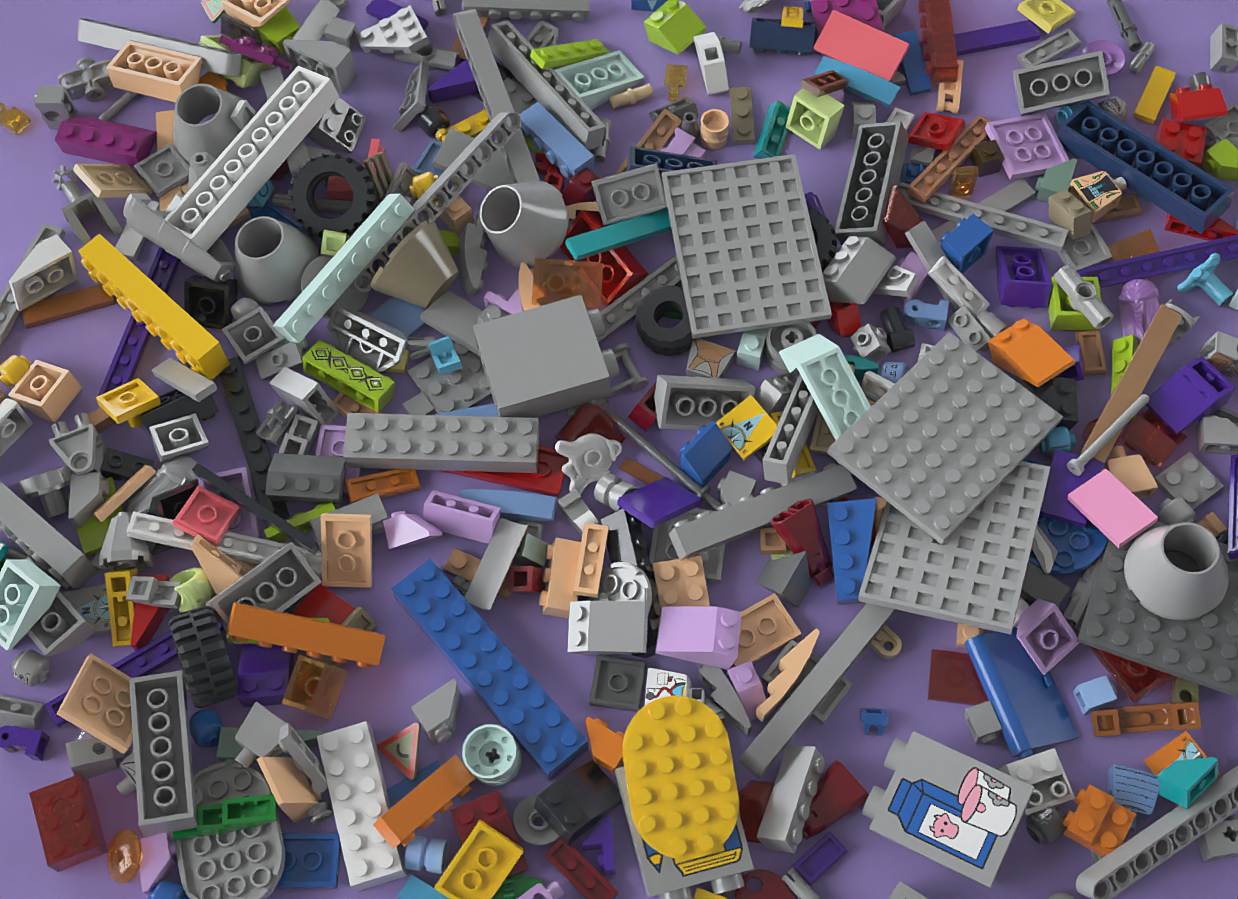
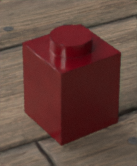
M533 566L510 567L509 591L520 595L541 594L544 588V582H542L544 570Z

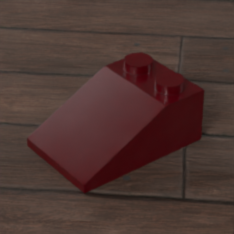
M499 790L450 810L462 844H464L479 820H481L520 846ZM522 853L505 880L530 870L524 853Z

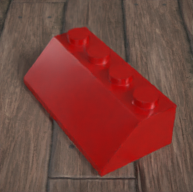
M582 210L567 229L560 247L605 305L609 306L644 280L648 273L626 245L576 261L565 245L566 239L609 226L603 225L601 214L598 211Z

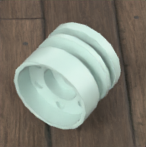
M489 724L480 726L467 736L463 744L462 757L465 766L479 782L487 786L499 787L511 782L518 775L522 766V753L513 736L505 728ZM496 753H497V755H498L500 758H499V760H498V759H495L494 762L492 763L489 758H490V757H495V755H496Z

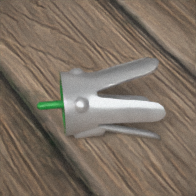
M407 337L411 339L408 341L409 349L419 350L410 354V360L431 355L428 344L435 341L434 337Z

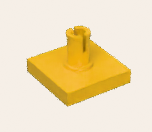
M139 378L96 397L99 406L117 424L128 420V424L132 428L143 424L141 413L161 405L159 396Z

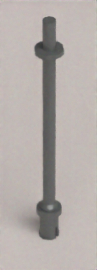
M604 397L587 402L593 408L595 414H604L692 490L696 496L700 497L701 501H704L712 509L718 511L717 508L722 506V504L709 493L711 487L709 485L701 487L609 407V400Z

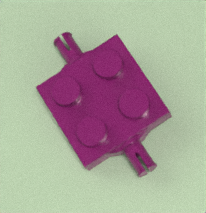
M222 35L219 43L231 47L230 50L269 65L280 66L287 70L291 66V61L280 58L281 53L276 52V48L267 44L260 46L255 44V39L247 36L231 39Z

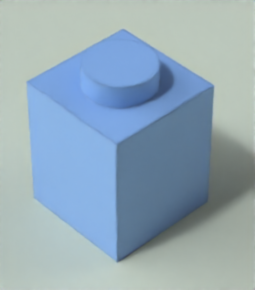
M1106 675L1082 683L1072 692L1083 716L1090 714L1092 710L1110 707L1117 700V690L1114 684L1109 682Z

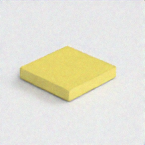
M1025 0L1017 8L1019 12L1048 34L1074 18L1076 13L1061 0Z

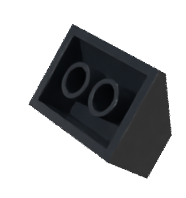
M174 389L159 396L161 405L140 415L151 435L149 429L151 426L195 413L198 420L207 421L213 418L219 410L211 394L197 402L179 390Z

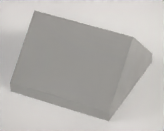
M261 306L221 329L234 352L244 364L285 341L284 337L273 327L274 323Z

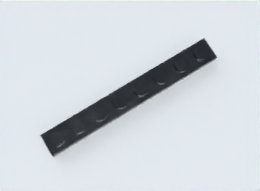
M238 356L228 359L230 365L220 372L219 375L245 458L251 471L259 502L282 519L289 518L290 514L286 502L270 501L265 495L267 474L272 458L266 440L256 434L261 424Z

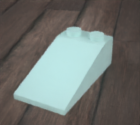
M620 50L555 69V72L591 111L609 101V96L622 93L644 80V76Z

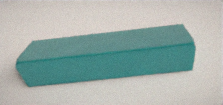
M779 100L772 103L767 110L752 155L757 159L777 157L781 154L788 132L786 123L791 108Z

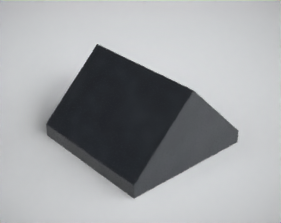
M192 480L153 496L148 514L174 520L199 485L198 480Z

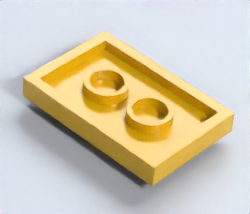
M479 820L436 883L434 889L449 899H492L524 852V849Z

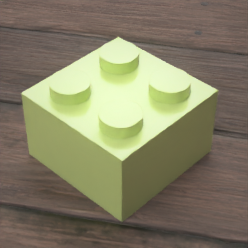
M803 88L794 95L786 128L820 150L835 137L844 105L828 94L816 97Z

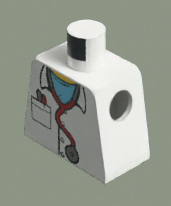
M648 668L645 705L666 696H685L704 703L705 691L704 688H692V681L688 675Z

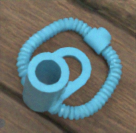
M1217 253L1212 254L1205 263L1193 269L1189 277L1177 287L1179 292L1185 293L1195 286H1200L1219 306L1224 305L1234 295L1213 273L1220 262V255Z

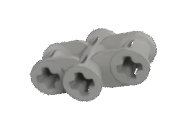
M81 58L76 63L77 69L63 72L59 75V84L65 86L71 100L86 96L88 101H100L105 96L104 90L113 88L106 69L113 59H105L95 63L93 58Z

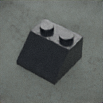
M193 275L184 281V311L202 327L223 329L232 323L231 307L237 301L236 279L215 282L206 276Z

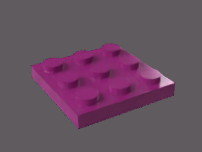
M877 0L810 1L818 37L833 10L884 32Z

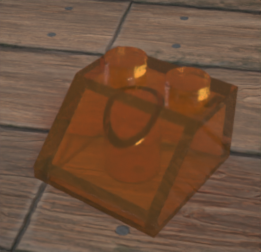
M299 655L282 704L333 720L349 671Z

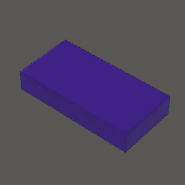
M829 831L801 856L791 868H794L802 879L811 886L841 859L848 850Z

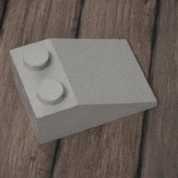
M285 39L283 42L288 60L291 61L290 67L292 70L300 66L330 78L336 91L344 94L357 78L351 50L345 45H339L333 41Z
M570 602L568 652L586 656L646 653L648 602Z

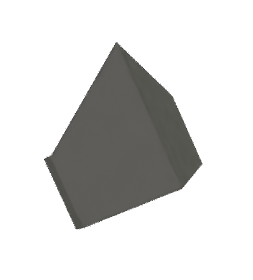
M806 551L768 561L756 583L799 608L811 587Z

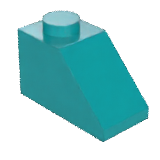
M1210 757L1174 761L1168 768H1164L1158 776L1159 795L1188 809L1218 778V759Z

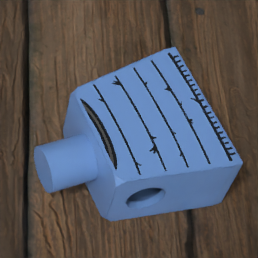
M1113 764L1107 770V794L1114 797V802L1136 813L1129 828V831H1135L1136 821H1145L1152 814L1159 794V775Z

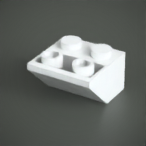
M1055 748L999 768L1001 772L1034 786L1033 795L1024 813L1025 816L1075 798Z

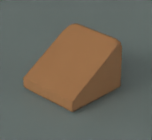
M101 407L89 414L91 423L99 433L116 424Z

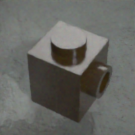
M996 139L988 142L982 141L974 147L971 162L979 178L1000 171L1004 156Z

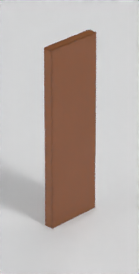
M628 457L619 467L620 470L647 485L664 478Z

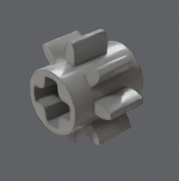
M61 165V170H53L55 178L51 182L58 183L57 189L59 191L62 190V184L66 182L62 179L63 175H66L70 180L73 179L77 187H79L76 182L80 177L73 173L74 167L71 166L66 170V167Z

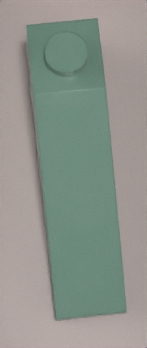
M221 727L217 758L220 762H225V764H234L236 762L234 759L243 750V747L235 740V736L240 728ZM295 730L308 748L318 746L317 736L324 734L323 731ZM283 751V752H282L281 754H279L278 756L285 755V754H289V752H288V753H285V752ZM255 758V760L252 763L258 762V758Z

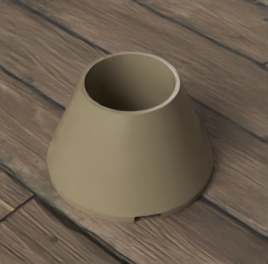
M429 219V222H431L429 224L424 221L417 226L389 255L391 259L385 268L381 266L372 279L370 286L374 291L427 309L448 290L457 278L459 270L436 223L432 219Z

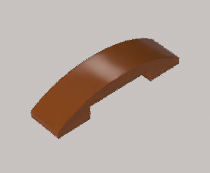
M1198 702L1141 704L1091 711L1094 737L1174 729V731L1202 729Z

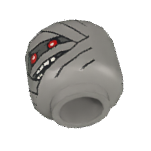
M1110 97L1097 104V106L1124 122L1126 120L1128 105L1119 97Z

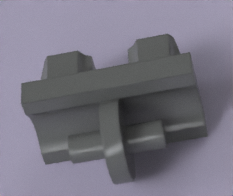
M279 399L273 409L267 411V417L256 431L257 436L278 445L289 427H291L295 414L300 413L299 409L289 406Z

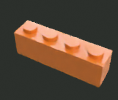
M455 754L384 813L373 826L393 849L399 844L405 847L416 837L414 832L419 827L425 830L435 821L433 815L438 811L441 814L445 813L453 805L451 800L454 797L458 796L461 799L472 789L469 784L475 779V776Z

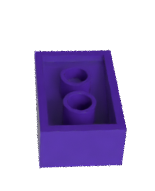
M996 246L997 286L1001 305L1008 307L1023 306L1033 309L1038 307L1047 308L1052 282L1042 249Z
M242 643L238 669V700L243 707H253L256 702L262 706L294 703V684L291 682L294 678V653L283 651L282 646L275 644L272 645V648H267L256 644Z

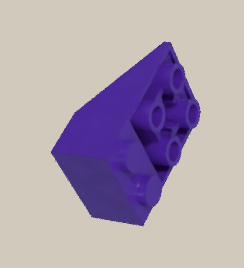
M1200 356L1185 365L1149 396V402L1146 406L1177 435L1200 421L1203 417L1226 405L1236 387L1203 356Z

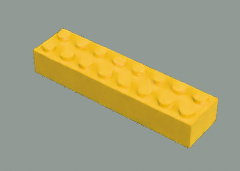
M98 234L78 250L83 258L80 262L89 271V277L95 283L101 282L104 291L109 296L115 295L119 305L125 310L129 308L135 320L139 323L144 322L147 325L146 329L154 337L158 335L161 338L162 344L169 351L171 349L177 352L175 355L183 364L188 362L192 366L191 370L209 380L215 378L230 365L219 341L102 235Z

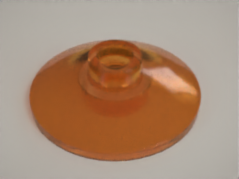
M132 830L117 832L112 838L107 852V867L110 876L115 882L124 884L129 883L136 877L142 862V845L139 837Z

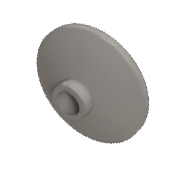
M531 795L523 799L515 809L513 816L515 831L521 839L529 844L537 846L550 844L557 840L559 836L534 808L537 795ZM540 820L543 825L537 827L534 825V821Z

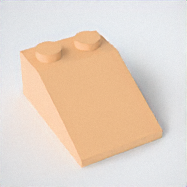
M222 0L221 4L227 16L250 27H256L265 24L292 0Z
M258 758L257 761L279 807L294 824L308 817L306 812L312 806L320 803L319 801L323 797L321 793H316L312 790L308 780L309 777L304 771L300 772L293 761L294 758Z

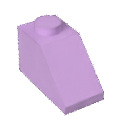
M911 251L906 258L902 257L897 266L915 273L918 278V282L910 297L901 296L904 306L908 301L917 297L930 278L919 256Z
M405 511L392 513V518L383 521L389 549H403L442 536L441 530L418 515L406 514Z
M750 660L727 670V679L741 700L751 723L758 720L755 716L756 710L766 700L761 681Z
M168 833L135 840L142 892L148 896L153 886L166 880L177 864L175 840Z

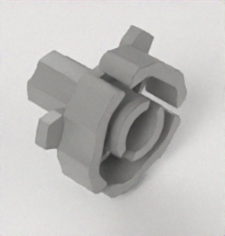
M68 466L61 469L56 468L44 474L29 477V479L17 482L23 501L37 496L40 497L47 518L68 511L61 488L70 486L72 473Z

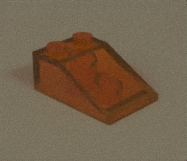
M535 258L532 304L546 305L582 295L586 309L598 308V310H601L604 263Z

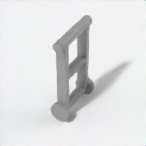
M628 343L617 346L613 352L617 362L622 360L631 379L610 388V396L605 397L606 399L629 388L632 391H638L645 388L649 383L648 379L641 377L629 355L631 347ZM583 403L564 410L568 418L571 419L577 416V411L590 405Z

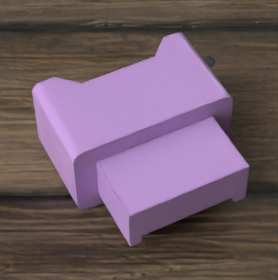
M678 127L674 130V138L668 147L660 149V151L700 158L704 157L706 151L694 144L695 137Z

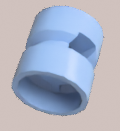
M416 835L407 844L405 869L421 871L425 866L430 873L443 874L448 855V839L432 838L428 842L426 836Z

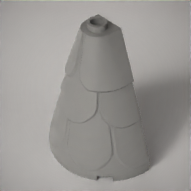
M129 194L125 202L123 215L127 219L126 223L135 232L158 245L167 253L182 260L186 266L215 282H225L231 277L236 263L223 240L218 238L206 252L165 220L166 216L186 194H176L166 211H153L148 207L151 199L147 194Z

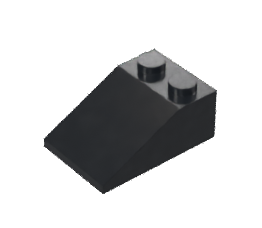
M1054 377L1040 387L1023 379L1015 380L1063 416L1056 427L1065 426L1070 431L1079 422L1075 379Z
M591 760L556 780L538 794L534 808L562 841L569 846L620 805L622 798L618 787L594 760Z

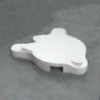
M587 434L573 442L558 441L555 446L556 452L569 459L568 463L563 465L562 472L571 478L570 492L576 489L581 495L589 483L598 481L603 475L609 473L608 469L612 461L615 462L616 457L622 451L620 442L608 440L598 434Z

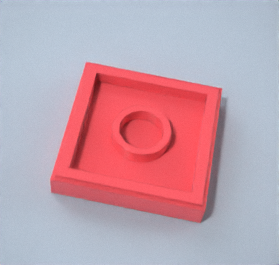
M198 485L174 519L173 526L194 537L199 534L217 547L241 512L242 506Z

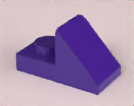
M605 817L581 846L582 851L603 849V852H598L599 868L605 869V876L616 875L611 817Z

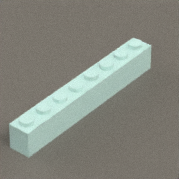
M388 194L274 323L273 327L288 342L299 343L415 211L401 194Z

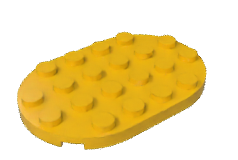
M666 696L648 703L636 713L629 723L624 735L622 748L631 814L635 827L642 839L650 847L665 856L686 860L706 856L718 849L728 839L738 818L739 798L727 731L718 715L707 705L696 699L685 696Z

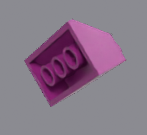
M75 115L62 121L54 140L63 153L113 164H129L131 168H135V164L149 156L157 137V131Z

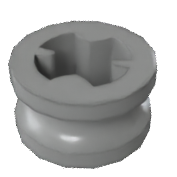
M327 801L312 806L306 812L308 817H312V825L323 823L333 815L332 810H328L329 804Z

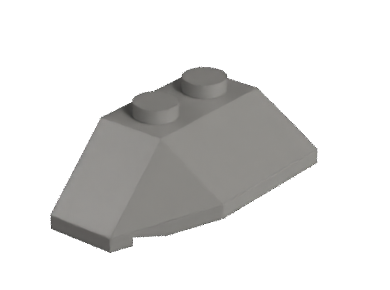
M334 305L327 324L339 351L351 355L358 362L370 366L380 374L400 363L408 342L403 332L368 314L339 305Z

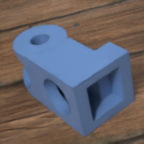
M912 299L905 305L904 321L911 326L944 331L949 301L940 300L939 305Z

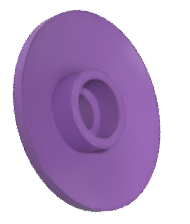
M1098 40L1089 43L1084 48L1082 55L1102 50L1107 76L1118 73L1124 66L1125 55L1122 49L1112 42Z

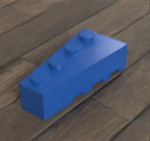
M877 498L827 503L838 605L863 603L859 601V592L870 556Z

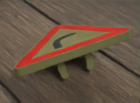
M415 722L377 744V749L410 780L416 779L421 733V724L419 722Z

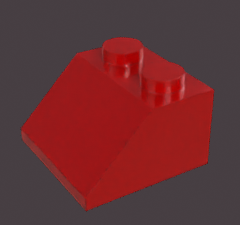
M1212 84L1198 85V89L1190 90V87L1176 88V92L1169 93L1172 120L1190 121L1228 115L1220 88L1212 87Z

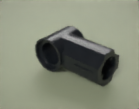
M890 306L881 311L880 318L887 333L886 339L891 353L915 347L914 333L910 327L907 328L900 308Z

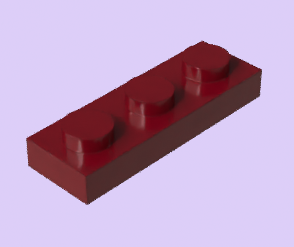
M561 838L544 854V857L585 899H614L619 894L571 844L567 846Z

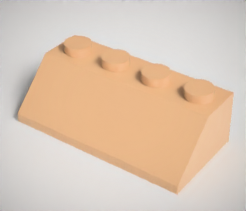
M128 40L106 69L115 88L176 102L179 95L185 89L199 84L202 58Z

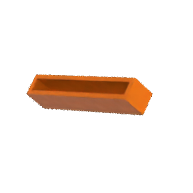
M233 602L226 630L228 635H232L231 640L246 643L247 639L256 640V645L272 648L273 644L280 645L283 651L297 653V650L300 649L307 651L308 656L322 658V654L332 656V661L346 663L347 659L356 661V666L371 668V664L379 666L386 637L377 632Z

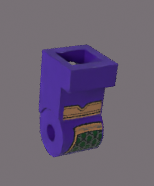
M16 726L0 727V747L9 753L18 750L25 751L24 754L32 760L43 761L50 736L45 732Z

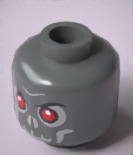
M1049 806L1030 814L1027 819L1028 825L1026 829L1035 842L1050 845L1063 835L1066 826L1063 825L1066 815L1060 808Z

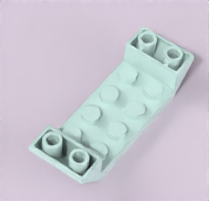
M817 334L779 352L789 372L798 370L835 440L871 408L841 349L827 338Z

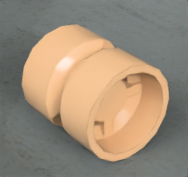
M711 109L706 111L701 117L700 141L709 150H719L727 144L729 119L725 112Z

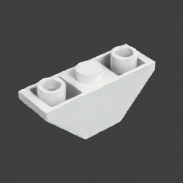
M715 32L694 36L707 95L728 92L725 60L720 41Z

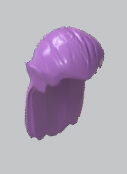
M1135 279L1127 282L1123 286L1120 295L1116 297L1119 304L1123 336L1134 334L1138 337V345L1160 307L1158 288L1152 282L1145 279Z

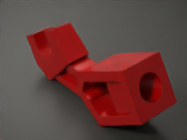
M536 153V162H542L539 164L534 163L536 171L545 175L544 182L550 185L554 184L552 186L557 188L562 194L564 190V177L560 176L554 164L548 161L544 153Z

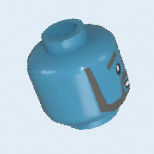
M1065 426L1055 427L1039 443L1041 453H1045L1048 458L1054 457L1056 449L1071 453L1072 447H1076L1074 433H1069Z

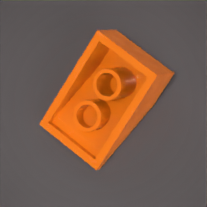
M1024 318L988 341L993 364L1037 387H1040L1075 364L1074 359L1040 326Z

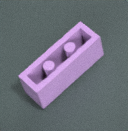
M432 490L424 503L423 519L442 532L489 544L500 521L501 508Z

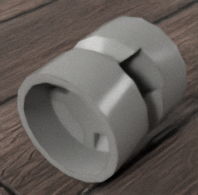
M607 473L597 482L594 497L598 502L606 506L610 505L613 510L619 511L622 508L617 505L618 498L637 490L638 487L623 481L612 473Z

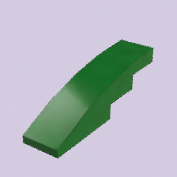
M273 794L222 799V803L199 805L198 809H196L197 828L173 831L174 840L199 838L277 821L276 799Z

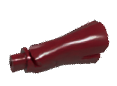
M804 499L791 505L787 509L788 512L783 511L773 517L770 523L793 554L806 551L810 578H815L818 586H822L835 577L831 570L833 564L831 563L830 555L821 532L814 502L812 499Z
M834 760L817 783V793L812 798L808 819L805 820L801 840L804 838L808 840L809 837L817 835L842 817L863 806L867 801L868 792L838 760Z

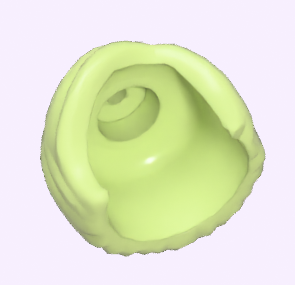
M200 567L186 569L170 579L171 582L183 583L174 589L182 598L179 606L181 613L207 606L205 603L216 595L204 570Z

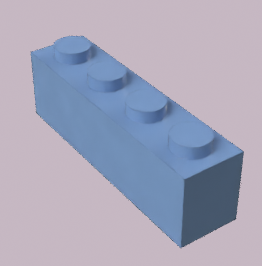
M536 102L519 114L522 119L520 128L523 136H527L532 141L533 146L546 155L551 164L555 163L560 168L564 177L572 179L586 167L591 171L595 169L594 155L540 103Z

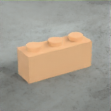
M555 538L553 543L547 546L546 559L549 560L548 568L545 567L542 579L546 586L545 591L541 592L539 605L543 606L542 614L569 619L570 602H577L578 595L573 594L581 542Z

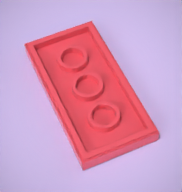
M833 10L813 49L830 58L855 66L891 82L910 45Z

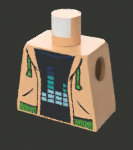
M1101 171L1073 179L1068 192H1071L1073 197H1076L1078 201L1089 207L1091 210V222L1094 223L1119 204L1122 196L1121 191L1126 189L1127 185L1124 178L1118 177L1112 180L1107 172Z

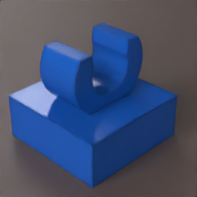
M904 163L902 182L911 184L926 169V166L923 164Z
M860 708V720L864 724L863 730L865 735H869V728L873 725L878 727V735H883V725H888L889 715L886 709Z

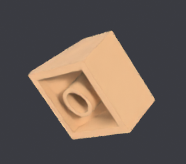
M35 360L8 396L36 416L55 423L82 389V386L69 370Z

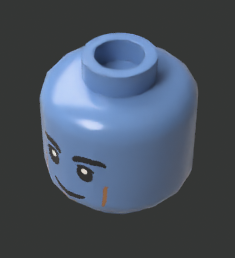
M887 361L882 367H879L877 375L897 383L909 369L904 362Z

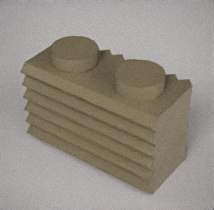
M1068 190L1060 191L1048 198V211H1050L1048 218L1058 227L1068 229V235L1072 239L1076 240L1091 233V210L1084 203L1078 201L1076 197H1073L1071 192H1068Z

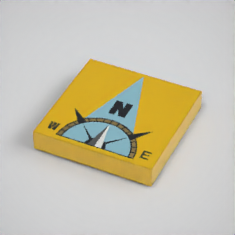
M752 395L716 422L743 461L771 441L777 428V424Z

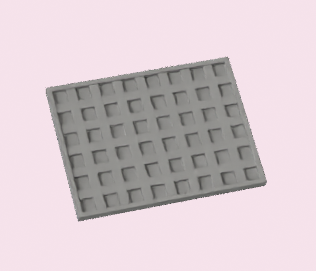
M795 154L662 172L664 193L693 339L831 319L832 313Z
M948 332L828 448L827 453L935 540L943 544L1060 423L1063 416L952 333Z
M1022 461L943 544L935 540L887 501L859 592V601L1011 635L1050 467Z

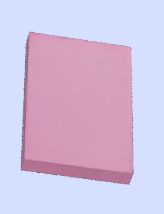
M1104 469L1068 494V500L1118 548L1128 543L1158 520V517L1107 469Z

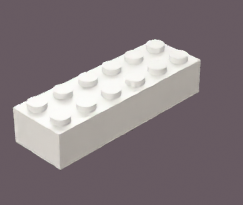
M365 721L317 736L350 886L358 892L408 876L400 844L393 849L373 826L391 807L372 728Z

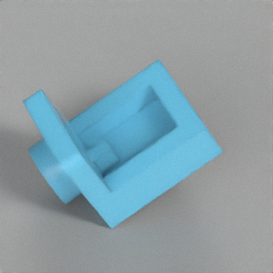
M450 336L428 344L440 376L451 374L462 368L461 361L454 349Z

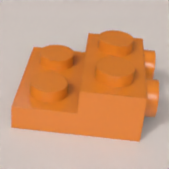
M1089 784L1085 790L1080 788L1074 800L1078 805L1074 812L1071 810L1068 812L1063 822V825L1066 826L1063 835L1105 857L1122 845L1136 813L1114 802V797Z

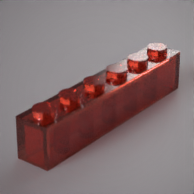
M919 0L918 13H922L920 15V28L924 29L921 32V42L925 43L923 46V58H927V61H925V74H929L930 83L956 82L958 61L950 0Z

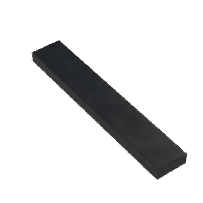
M201 464L194 466L192 471L196 477L313 555L318 551L319 545L314 539Z

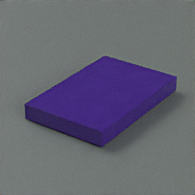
M1056 449L1050 466L1040 515L1084 528L1087 518L1068 500V494L1102 471L1104 462L1090 459L1084 465V472L1077 476L1070 472L1067 463L1071 459H1077L1079 455Z
M664 477L619 497L617 505L651 528H654L699 507L702 499L668 477Z

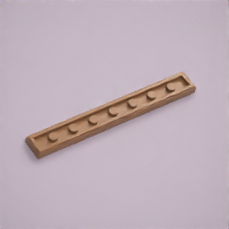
M1164 304L1158 308L1080 454L1097 440L1140 397L1182 318L1181 314ZM1122 429L1091 459L1105 463Z

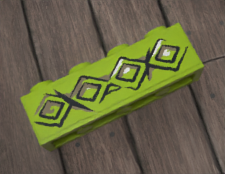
M318 340L302 356L303 372L344 393L347 397L360 404L362 403L377 413L381 412L395 397V382L391 378L383 376L370 366L358 362L351 355L342 353L331 344Z

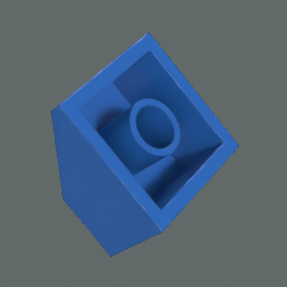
M973 213L967 219H961L956 225V229L952 232L948 231L943 235L940 240L941 248L949 261L963 275L986 254L994 230Z

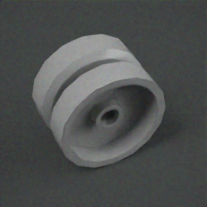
M810 322L770 327L766 337L765 358L772 370L781 375H799L798 370L789 372L779 352L817 335L815 328Z

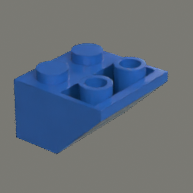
M713 420L707 426L703 425L697 431L696 437L691 442L687 441L680 450V468L701 487H705L733 456L732 445Z

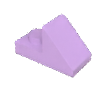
M519 289L514 292L508 301L501 294H494L491 291H488L484 296L486 308L492 303L510 315L523 311Z

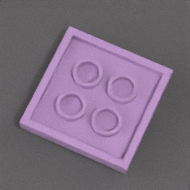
M1046 113L988 122L985 126L990 140L996 139L1004 156L1002 165L1010 180L1045 174L1046 169L1069 161Z

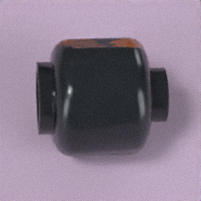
M427 106L419 114L418 124L429 137L436 138L438 130L449 128L450 119L440 107Z

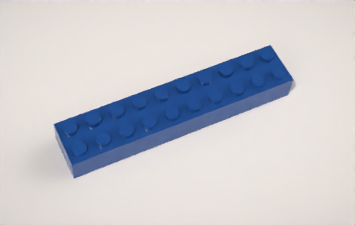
M428 559L391 588L398 603L499 723L513 736L517 744L549 782L589 749L586 738L431 559Z

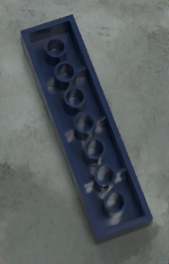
M1089 100L1059 126L1058 139L1064 148L1100 171L1107 172L1113 179L1118 177L1124 178L1127 188L1200 234L1210 227L1231 205L1235 191L1233 188Z

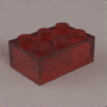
M80 773L29 793L47 866L59 872L108 853L90 783Z

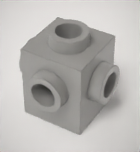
M867 324L860 327L857 333L850 337L854 343L853 349L859 357L875 363L891 351L885 340L887 336L880 327L876 328Z

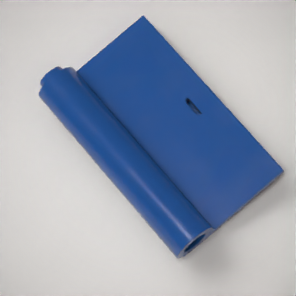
M1018 628L1012 629L1011 635L991 632L975 636L964 644L988 701L991 702L1001 725L1002 734L1012 757H1018L1021 760L1033 756V751L1039 747L1079 738L1051 672L1048 671L1045 675L1041 673L1016 637Z

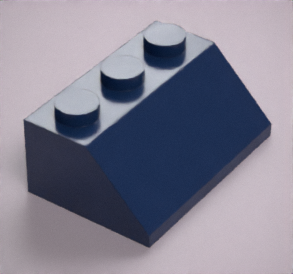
M752 18L749 47L754 48L753 51L766 52V49H775L774 53L778 54L796 51L795 54L801 56H808V52L813 53L815 22L803 21V27L800 28L781 26L782 20Z

